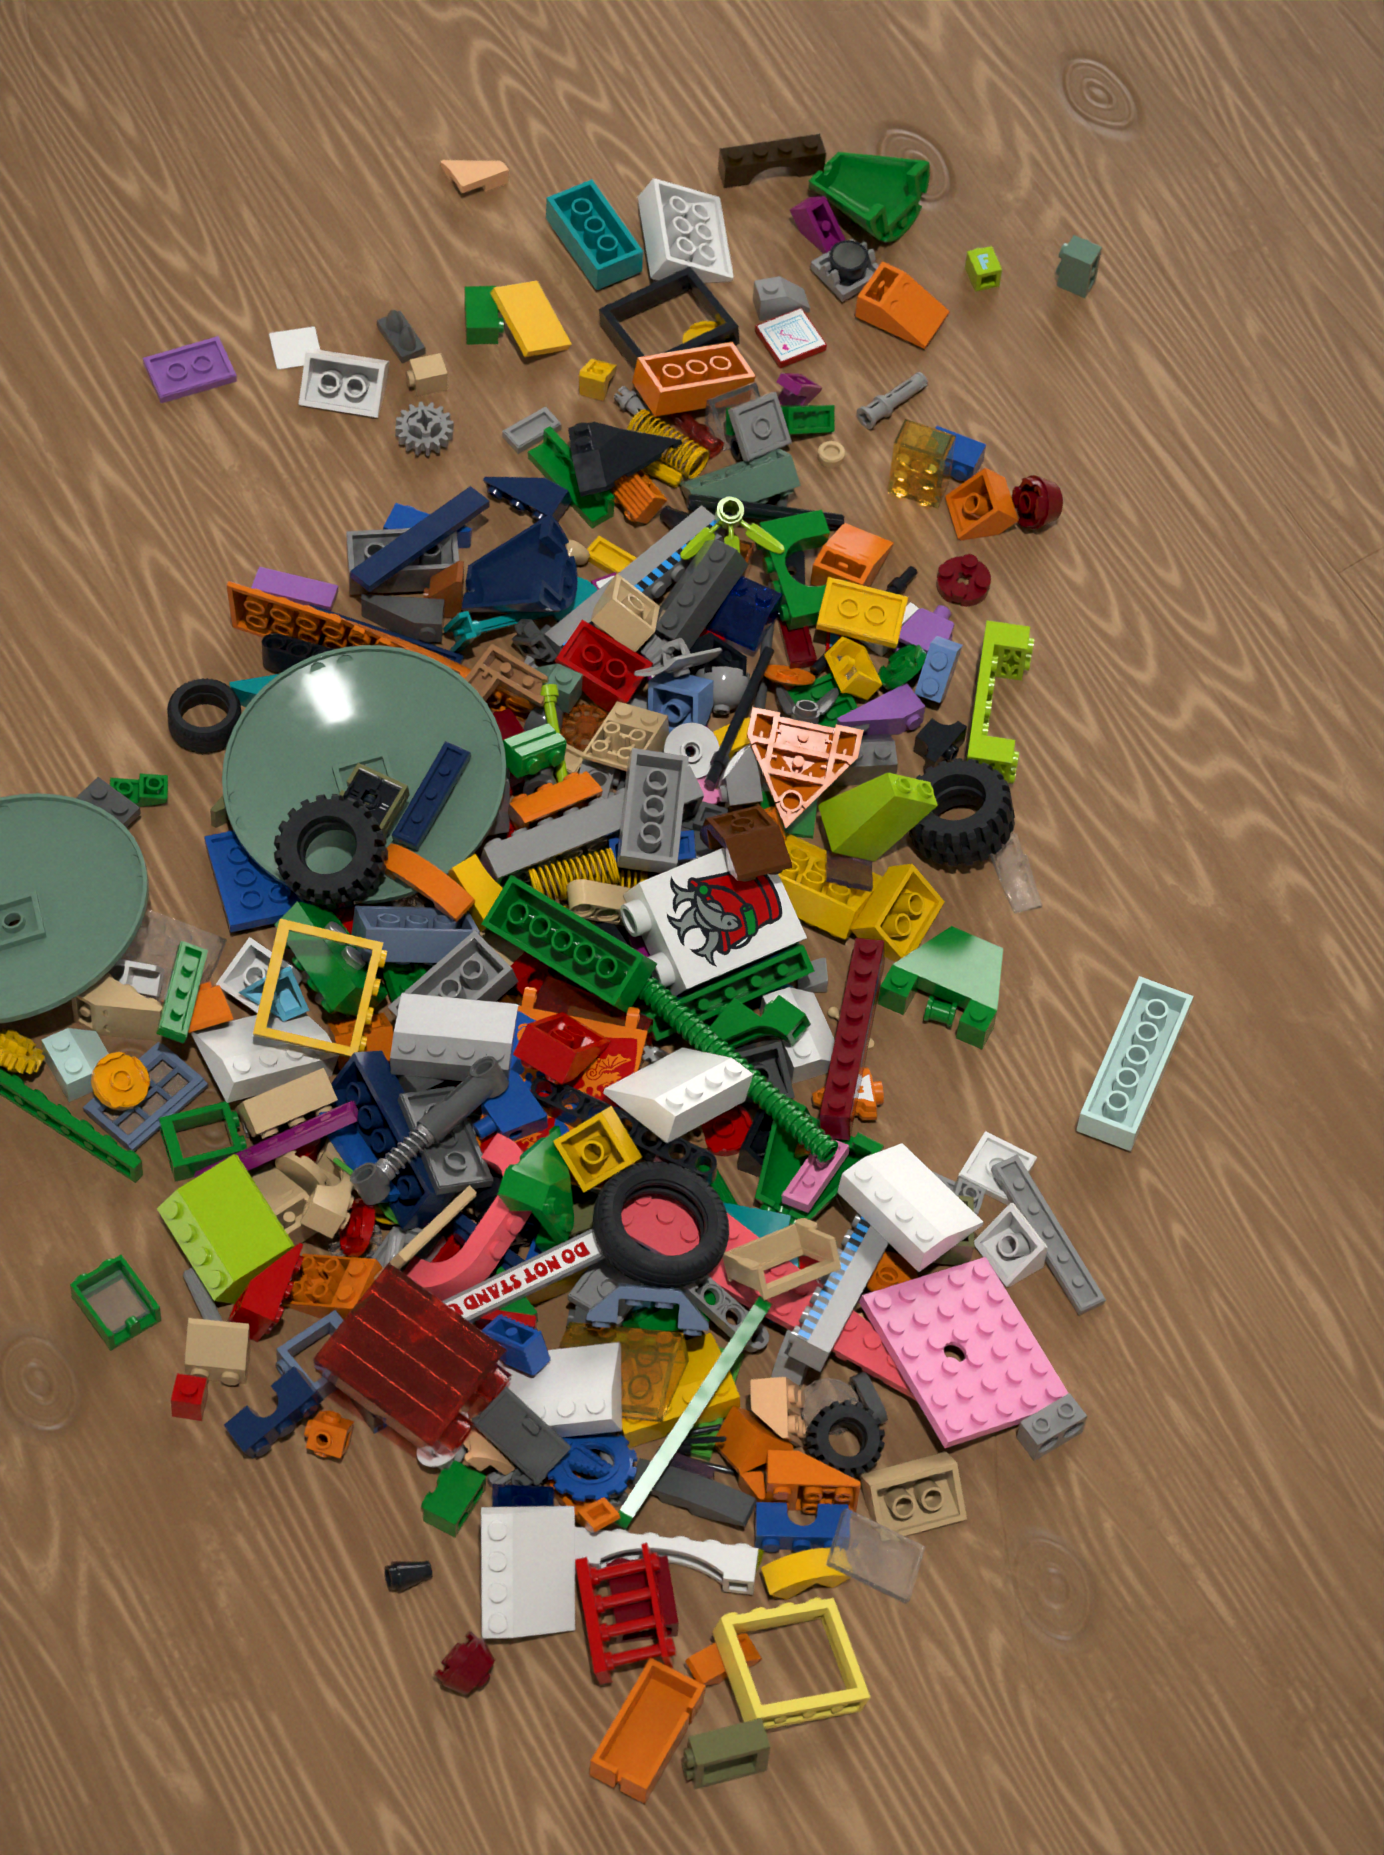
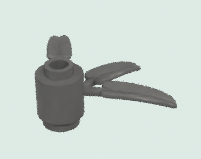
M778 684L776 687L777 698L784 712L787 715H791V719L818 724L819 716L824 715L832 707L839 694L836 687L827 692L816 703L810 700H799L795 704L783 685ZM870 724L846 727L861 729L865 732L869 729Z

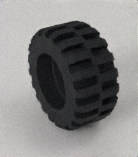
M962 758L954 759V762L946 763V760L939 762L938 766L934 768L930 766L923 771V776L918 775L916 779L931 783L938 805L909 831L912 844L924 857L928 859L932 857L933 862L942 865L946 862L949 866L958 867V864L962 863L968 866L973 865V862L980 860V862L987 860L989 854L993 853L995 855L1002 849L1001 844L1005 845L1011 837L1010 833L1014 830L1015 814L1009 785L998 770H993L992 766L984 762L979 764V761L974 759L963 761ZM967 804L980 807L972 816L960 820H946L939 817L945 810L957 805Z
M323 794L317 795L314 802L310 803L308 799L300 802L302 808L298 811L292 808L287 813L290 819L288 822L281 821L278 827L281 835L275 836L274 846L277 849L274 852V859L283 880L292 893L294 892L303 902L309 901L312 905L319 907L327 905L329 910L338 909V904L344 903L346 908L353 906V900L358 897L363 901L369 896L366 891L370 887L375 890L380 884L377 878L379 875L384 876L387 868L384 864V861L388 860V850L385 846L387 842L375 817L372 816L371 812L364 805L360 806L357 800L350 797L344 800L342 795L332 794L331 799H327ZM331 830H343L354 836L357 843L355 855L351 862L342 870L331 874H320L313 872L307 866L305 861L307 849L311 842L320 834Z

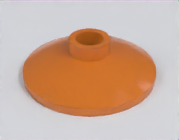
M768 665L764 674L771 681L783 685L787 691L793 689L794 686H805L815 682V676L812 673L799 668L790 669L789 666Z
M885 1251L866 1287L874 1292L916 1279L918 1275L915 1268L903 1256Z

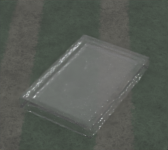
M846 1508L841 1512L826 1565L896 1600L907 1603L911 1599L925 1546Z

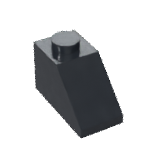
M711 632L697 638L689 650L692 654L715 648L722 649V652L713 660L690 667L689 670L693 673L703 668L704 673L712 672V667H732L743 670V676L746 675L747 656Z

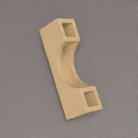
M327 1138L318 1152L316 1164L325 1173L328 1186H316L304 1205L300 1223L333 1238L338 1228L343 1230L350 1218V1213L347 1212L354 1201L355 1196L352 1193L355 1188L350 1181V1175L333 1162L334 1158H338L345 1163L329 1138Z

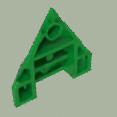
M553 1126L549 1130L550 1135L536 1141L519 1157L520 1161L517 1164H510L505 1169L497 1194L510 1211L533 1212L541 1223L535 1244L542 1253L566 1242L570 1231L574 1227V1209L569 1169L553 1142L561 1136L559 1126Z

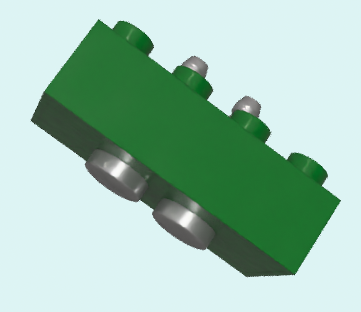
M297 901L281 918L351 935L332 910ZM289 931L285 948L293 951L295 954L292 958L293 963L300 970L304 971L302 973L304 976L302 981L318 992L314 998L318 1004H322L324 1009L331 1014L337 1011L342 1012L347 1017L357 1016L369 963L362 961L361 954L355 946ZM376 973V977H375V978L381 979V978L379 977L378 973ZM382 980L380 981L377 997L371 995L369 1007L375 1008L388 995Z

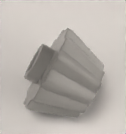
M655 634L650 636L640 652L642 657L653 663L651 667L664 665L662 645L668 642L665 638L661 640ZM673 649V651L670 653V657H671V658H674V657H675V656L673 655V652L675 651V649Z

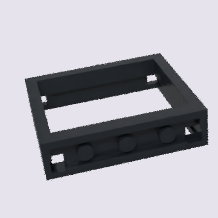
M691 266L677 271L660 281L653 282L651 285L632 292L599 309L600 327L634 370L638 357H644L645 355L619 322L689 289L719 326L663 353L733 342L735 346L740 344L739 326Z

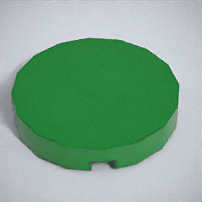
M910 644L899 649L888 659L890 663L887 667L881 666L878 676L883 684V688L887 690L895 689L909 681L919 672L927 656L926 651L921 645L915 646V644Z

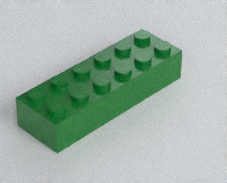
M513 875L509 877L481 925L625 1013L628 1012L629 1007H632L658 964Z

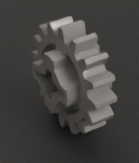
M419 402V407L417 408L410 404L409 411L401 410V417L396 418L395 435L398 437L399 445L405 444L406 451H410L412 448L415 449V455L425 451V454L429 456L430 450L440 453V446L447 448L448 440L453 439L454 423L450 420V413L443 414L442 406L435 409L433 402H430L428 407H425L423 402Z

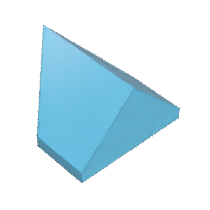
M290 966L279 971L270 1010L271 1013L281 1018L282 1022L309 1011ZM266 977L238 993L260 1005Z

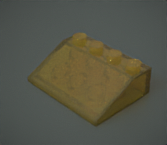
M569 1322L561 1339L559 1349L617 1342L621 1344L622 1418L663 1422L689 1361L684 1334L610 1326V1328L595 1327L587 1323Z

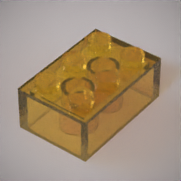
M905 419L894 441L888 492L897 497L907 498L924 506L938 509L949 486L956 436Z

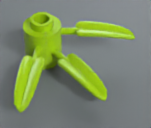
M725 497L717 505L715 512L717 523L711 529L708 527L703 528L684 547L680 557L683 560H687L695 556L706 541L715 539L714 532L719 527L727 529L729 532V536L724 538V543L737 549L740 553L739 537L734 536V528L738 527L739 524L747 529L745 532L746 536L760 546L777 554L783 553L785 549L778 540L758 525H749L742 520L744 506L739 499ZM730 512L733 516H727L725 513Z

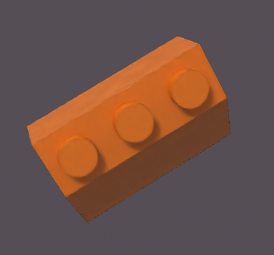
M587 771L581 774L574 772L565 776L563 781L557 784L547 783L542 785L533 794L516 796L509 803L508 814L516 831L521 828L529 830L537 827V824L546 818L552 817L554 820L562 817L563 813L571 808L578 807L580 810L589 806L588 804L591 801L602 797L603 790Z

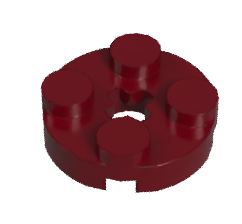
M966 554L954 557L939 566L936 587L938 593L945 601L951 604L954 601L961 603L960 606L970 607L985 600L991 585V574L988 568L978 561L975 555ZM960 578H965L969 580L967 585H965V583L963 582L958 583L957 581H959Z

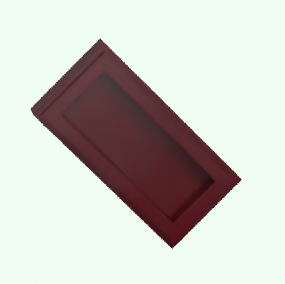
M779 620L778 627L789 668L811 667L817 661L809 627L803 626L802 628L788 630L786 621Z

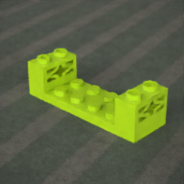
M987 620L966 761L974 759L979 761V764L984 762L992 766L993 770H998L1008 784H1014L1019 752L1014 751L1015 740L987 736L995 677L1022 681L1024 670L1029 671L1034 638H1029L1030 626Z

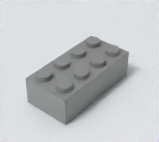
M632 748L627 763L617 867L664 873L676 868L689 756Z
M474 930L404 993L496 1002L518 980L513 969ZM401 995L388 1006L395 1021Z

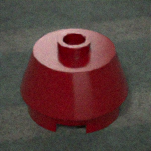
M1031 475L1027 478H1022L1020 486H1015L1013 489L1012 501L1020 517L1017 522L1021 526L1038 529L1057 520L1061 515L1063 496L1061 489L1055 482Z
M471 1631L465 1635L468 1641L465 1644L457 1642L441 1661L445 1668L442 1671L437 1668L433 1673L442 1681V1686L465 1695L475 1686L480 1688L491 1676L488 1671L495 1662L482 1637L478 1638Z

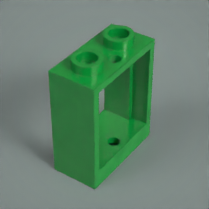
M226 1101L159 1118L160 1133L175 1182L193 1178L196 1171L247 1149L244 1135L238 1136L236 1129L240 1128L236 1110L231 1111L229 1103ZM220 1121L225 1122L231 1147L183 1158L176 1132Z

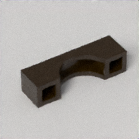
M820 134L720 148L718 171L724 189L749 185L759 173L775 167L790 168L799 177L815 175L818 171L824 173L826 150Z

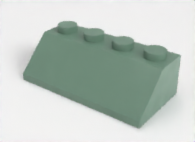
M780 448L750 461H741L679 483L686 501L689 494L719 498L735 497L741 501L766 503L769 501L770 496L779 494V496L789 495L794 492V488L801 486L792 455Z

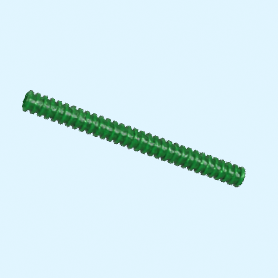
M651 974L638 997L644 1000L646 1005H651V1009L655 1012L657 1011V1015L663 1017L666 1023H670L671 1028H676V1032L680 1035L682 1034L685 1040H689V1044L695 1046L697 1051L733 1058L750 1071L753 1077L747 1097L753 1098V1102L759 1104V1108L765 1110L767 1115H772L774 1121H779V1126L785 1127V1131L791 1133L793 1139H798V1143L804 1145L807 1151H811V1155L817 1157L820 1163L831 1159L838 1149V1142L832 1141L830 1135H825V1131L819 1129L817 1123H812V1119L806 1117L803 1111H799V1107L793 1105L790 1099L786 1100L785 1094H780L778 1088H773V1084L767 1082L765 1076H761L758 1070H754L753 1065L748 1064V1061L742 1058L739 1053H735V1049L729 1047L726 1041H722V1037L716 1035L714 1030H709L710 1027L707 1024H703L701 1018H697V1015L691 1012L689 1007H684V1003L678 1001V998L672 995L670 990H665V986L661 983L659 984V980L653 978Z

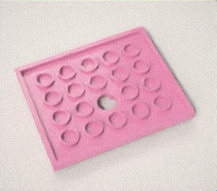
M986 1257L864 1294L859 1300L861 1307L944 1448L1020 1424L1022 1420L1068 1394V1391ZM948 1345L959 1347L965 1355V1360L959 1362L955 1358H947L944 1354V1347Z

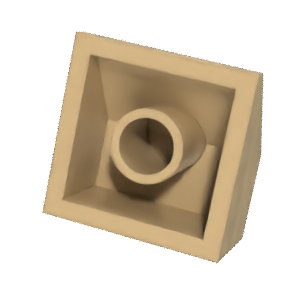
M617 573L596 603L591 621L597 629L608 633L615 640L636 652L655 632L660 606Z
M189 1318L185 1374L207 1378V1381H221L226 1385L246 1384L251 1355L249 1324Z

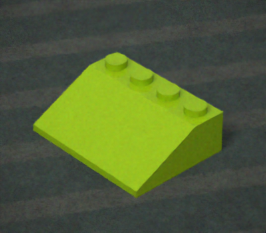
M235 1154L178 1188L157 1208L214 1301L234 1304L253 1278L295 1247L242 1161Z

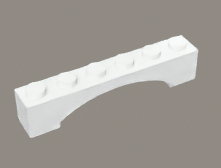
M575 1527V1559L587 1557L592 1567L604 1568L606 1563H610L618 1558H627L629 1560L642 1559L641 1544L648 1543L652 1553L657 1552L659 1556H668L669 1563L690 1567L715 1579L723 1585V1592L749 1595L754 1593L758 1548H752L748 1544L726 1545L716 1540L692 1541L683 1536L666 1538L660 1537L655 1533L632 1534L623 1529H615L613 1531L598 1530L593 1533L584 1527Z

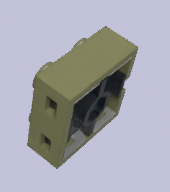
M357 763L347 780V790H341L339 793L344 800L350 797L357 800L360 806L364 805L371 812L372 816L375 817L384 836L387 835L410 796L408 785L360 763Z

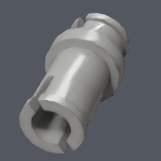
M626 386L618 389L623 396L618 393L614 395V400L620 403V408L624 411L628 410L634 416L643 409L651 412L649 407L638 398V394L635 391H629Z

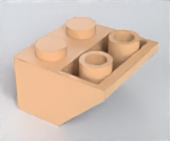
M787 1377L750 1379L751 1410L784 1440L789 1441L796 1447L802 1446V1438L806 1437V1424L804 1420H801V1408L805 1407L803 1389L800 1390V1386Z

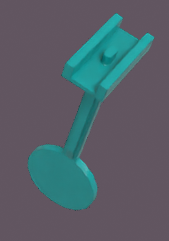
M578 577L577 592L573 603L567 609L559 612L511 613L479 622L471 620L469 611L458 613L443 628L444 633L453 632L456 641L450 648V651L455 653L462 652L481 633L516 625L521 619L536 620L553 616L555 621L560 622L593 595L597 588L588 580Z

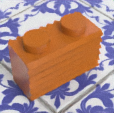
M643 469L630 477L623 475L615 480V486L609 489L615 496V502L622 504L626 509L624 511L625 516L634 523L648 524L668 500Z

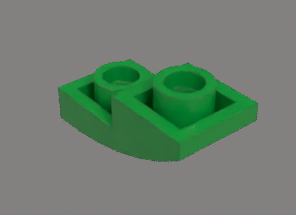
M140 773L139 780L110 778L109 785L139 807L167 802L168 775Z

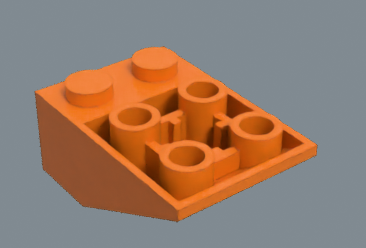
M882 261L857 296L855 317L925 349L950 311L906 272Z
M844 523L824 544L814 561L811 584L814 586L826 585L828 577L870 587L892 549L894 542Z
M302 1254L304 1257L299 1271L294 1273L291 1279L294 1285L288 1298H284L282 1306L320 1319L336 1310L350 1328H357L351 1310L380 1289V1285L374 1277L383 1269L377 1259Z
M768 1450L764 1476L765 1502L787 1503V1512L803 1511L807 1514H816L818 1504L849 1505V1513L856 1512L860 1481L800 1451Z

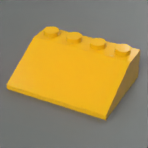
M785 832L787 840H784L792 862V868L783 870V872L779 873V877L797 917L810 926H817L834 937L846 940L852 933V926L883 876Z
M712 1333L621 1361L622 1431L619 1432L620 1435L629 1441L628 1448L666 1437L667 1433L671 1432L722 1354ZM730 1370L693 1426L697 1427L699 1424L727 1417L733 1405L741 1408L740 1396Z

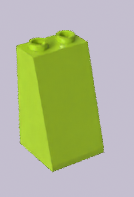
M888 772L818 805L832 852L870 861H876L938 806L930 782Z

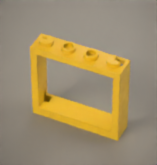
M280 919L253 1035L349 1058L354 1052H364L367 1036H362L364 1024H371L374 1008L369 1007L371 995L377 997L381 979L375 978L377 968L384 967L387 951L382 950L383 942ZM289 931L372 950L350 1047L267 1028Z

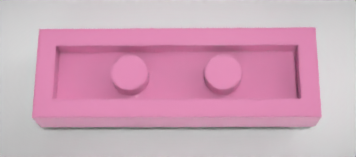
M837 1141L838 1149L831 1159L820 1163L817 1157H813L810 1153L783 1192L782 1203L809 1213L848 1156L849 1145Z

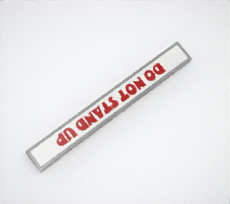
M591 1229L398 1322L397 1326L412 1352L495 1310H499L604 1259L605 1256L597 1244L594 1230Z

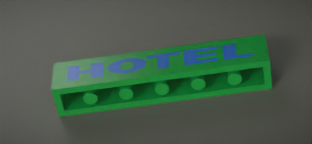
M797 943L676 997L678 1001L684 1003V1007H689L691 1012L697 1015V1018L706 1020L717 1015L725 1004L730 1003L734 998L744 1003L815 971L804 945ZM649 1008L640 1012L651 1039L658 1041L676 1033V1028H671L670 1023H666L663 1017L657 1015V1011L655 1012Z

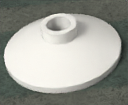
M698 723L679 725L667 736L664 744V753L687 756L685 749L688 746L692 747L695 753L692 757H689L688 766H691L696 778L707 775L711 768V758L714 752L719 750L716 736L710 729Z

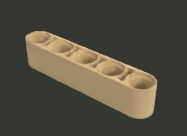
M584 879L574 880L566 886L570 911L584 919L625 926L620 908L621 905L627 903L623 894L631 888Z

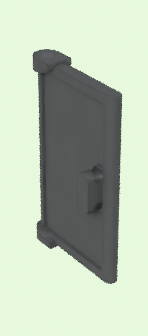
M507 1386L482 1412L480 1411L473 1417L469 1423L484 1434L528 1475L536 1486L543 1482L548 1472L572 1448Z

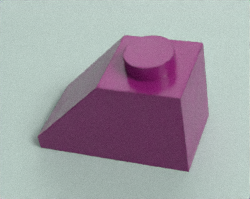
M825 196L809 197L790 209L800 233L823 254L829 252L836 243L846 240Z

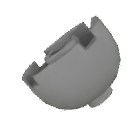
M712 667V672L704 673V668L695 672L697 677L714 680L712 709L715 714H729L730 710L736 709L750 680L749 673L743 676V670L732 667Z

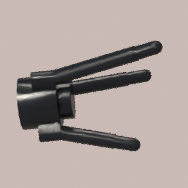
M721 1424L691 1429L673 1456L675 1457V1463H686L730 1475L736 1474L735 1469L686 1457V1454H692V1444L725 1442L727 1440L725 1436L692 1437L693 1435L720 1430Z

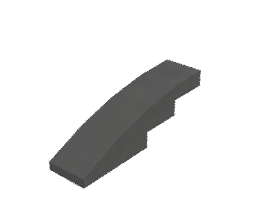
M639 1459L636 1465V1476L634 1480L629 1479L628 1481L631 1490L634 1489L651 1461ZM667 1465L649 1493L657 1495L662 1503L688 1508L692 1515L744 1527L757 1502L755 1497L732 1487Z

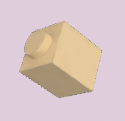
M441 353L409 359V371H406L408 386H413L416 397L447 390L448 373Z

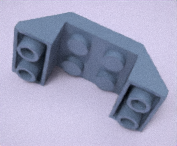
M620 1283L587 1311L586 1320L592 1321V1326L610 1328L611 1322L617 1323L620 1298L625 1299L626 1305L643 1306V1301H655V1307L673 1309L674 1303H678V1328H682L683 1334L701 1336L702 1330L708 1331L709 1327L708 1320L681 1288H658L655 1286Z

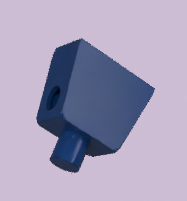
M518 1072L508 1078L509 1085L503 1093L493 1098H487L481 1104V1112L484 1118L472 1124L479 1139L482 1140L495 1132V1134L498 1133L512 1141H516L548 1128L547 1114Z

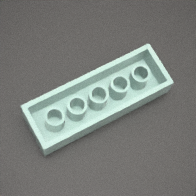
M1139 976L1081 1110L1076 1131L1128 1151L1132 1150L1188 1018L1193 1000L1192 995Z

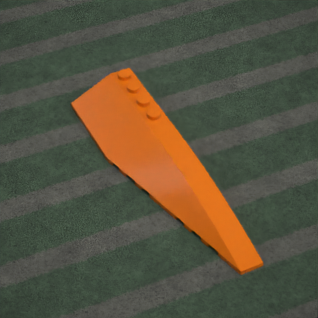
M228 581L226 585L232 628L260 637L271 633H278L333 649L361 645L397 647L433 658L450 667L464 679L471 671V669L423 647L346 620L337 614H329L312 606L301 605L287 598L267 594L262 590L252 589ZM497 686L486 700L491 712L494 713L510 708L518 721L524 723L534 707H538L500 686Z

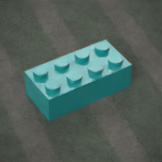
M593 179L546 198L547 221L596 290L642 272V248Z

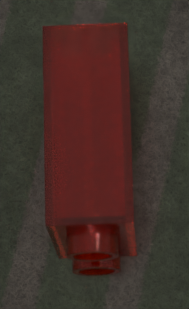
M390 1262L314 1357V1367L317 1373L431 1458L441 1446H444L452 1453L456 1452L475 1426V1423L465 1416L478 1397L490 1404L512 1378V1374L502 1368L506 1362L507 1352L504 1347Z

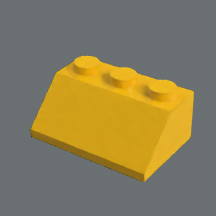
M913 864L889 866L852 926L851 931L857 938L883 940L885 957L897 962L918 948L945 901Z

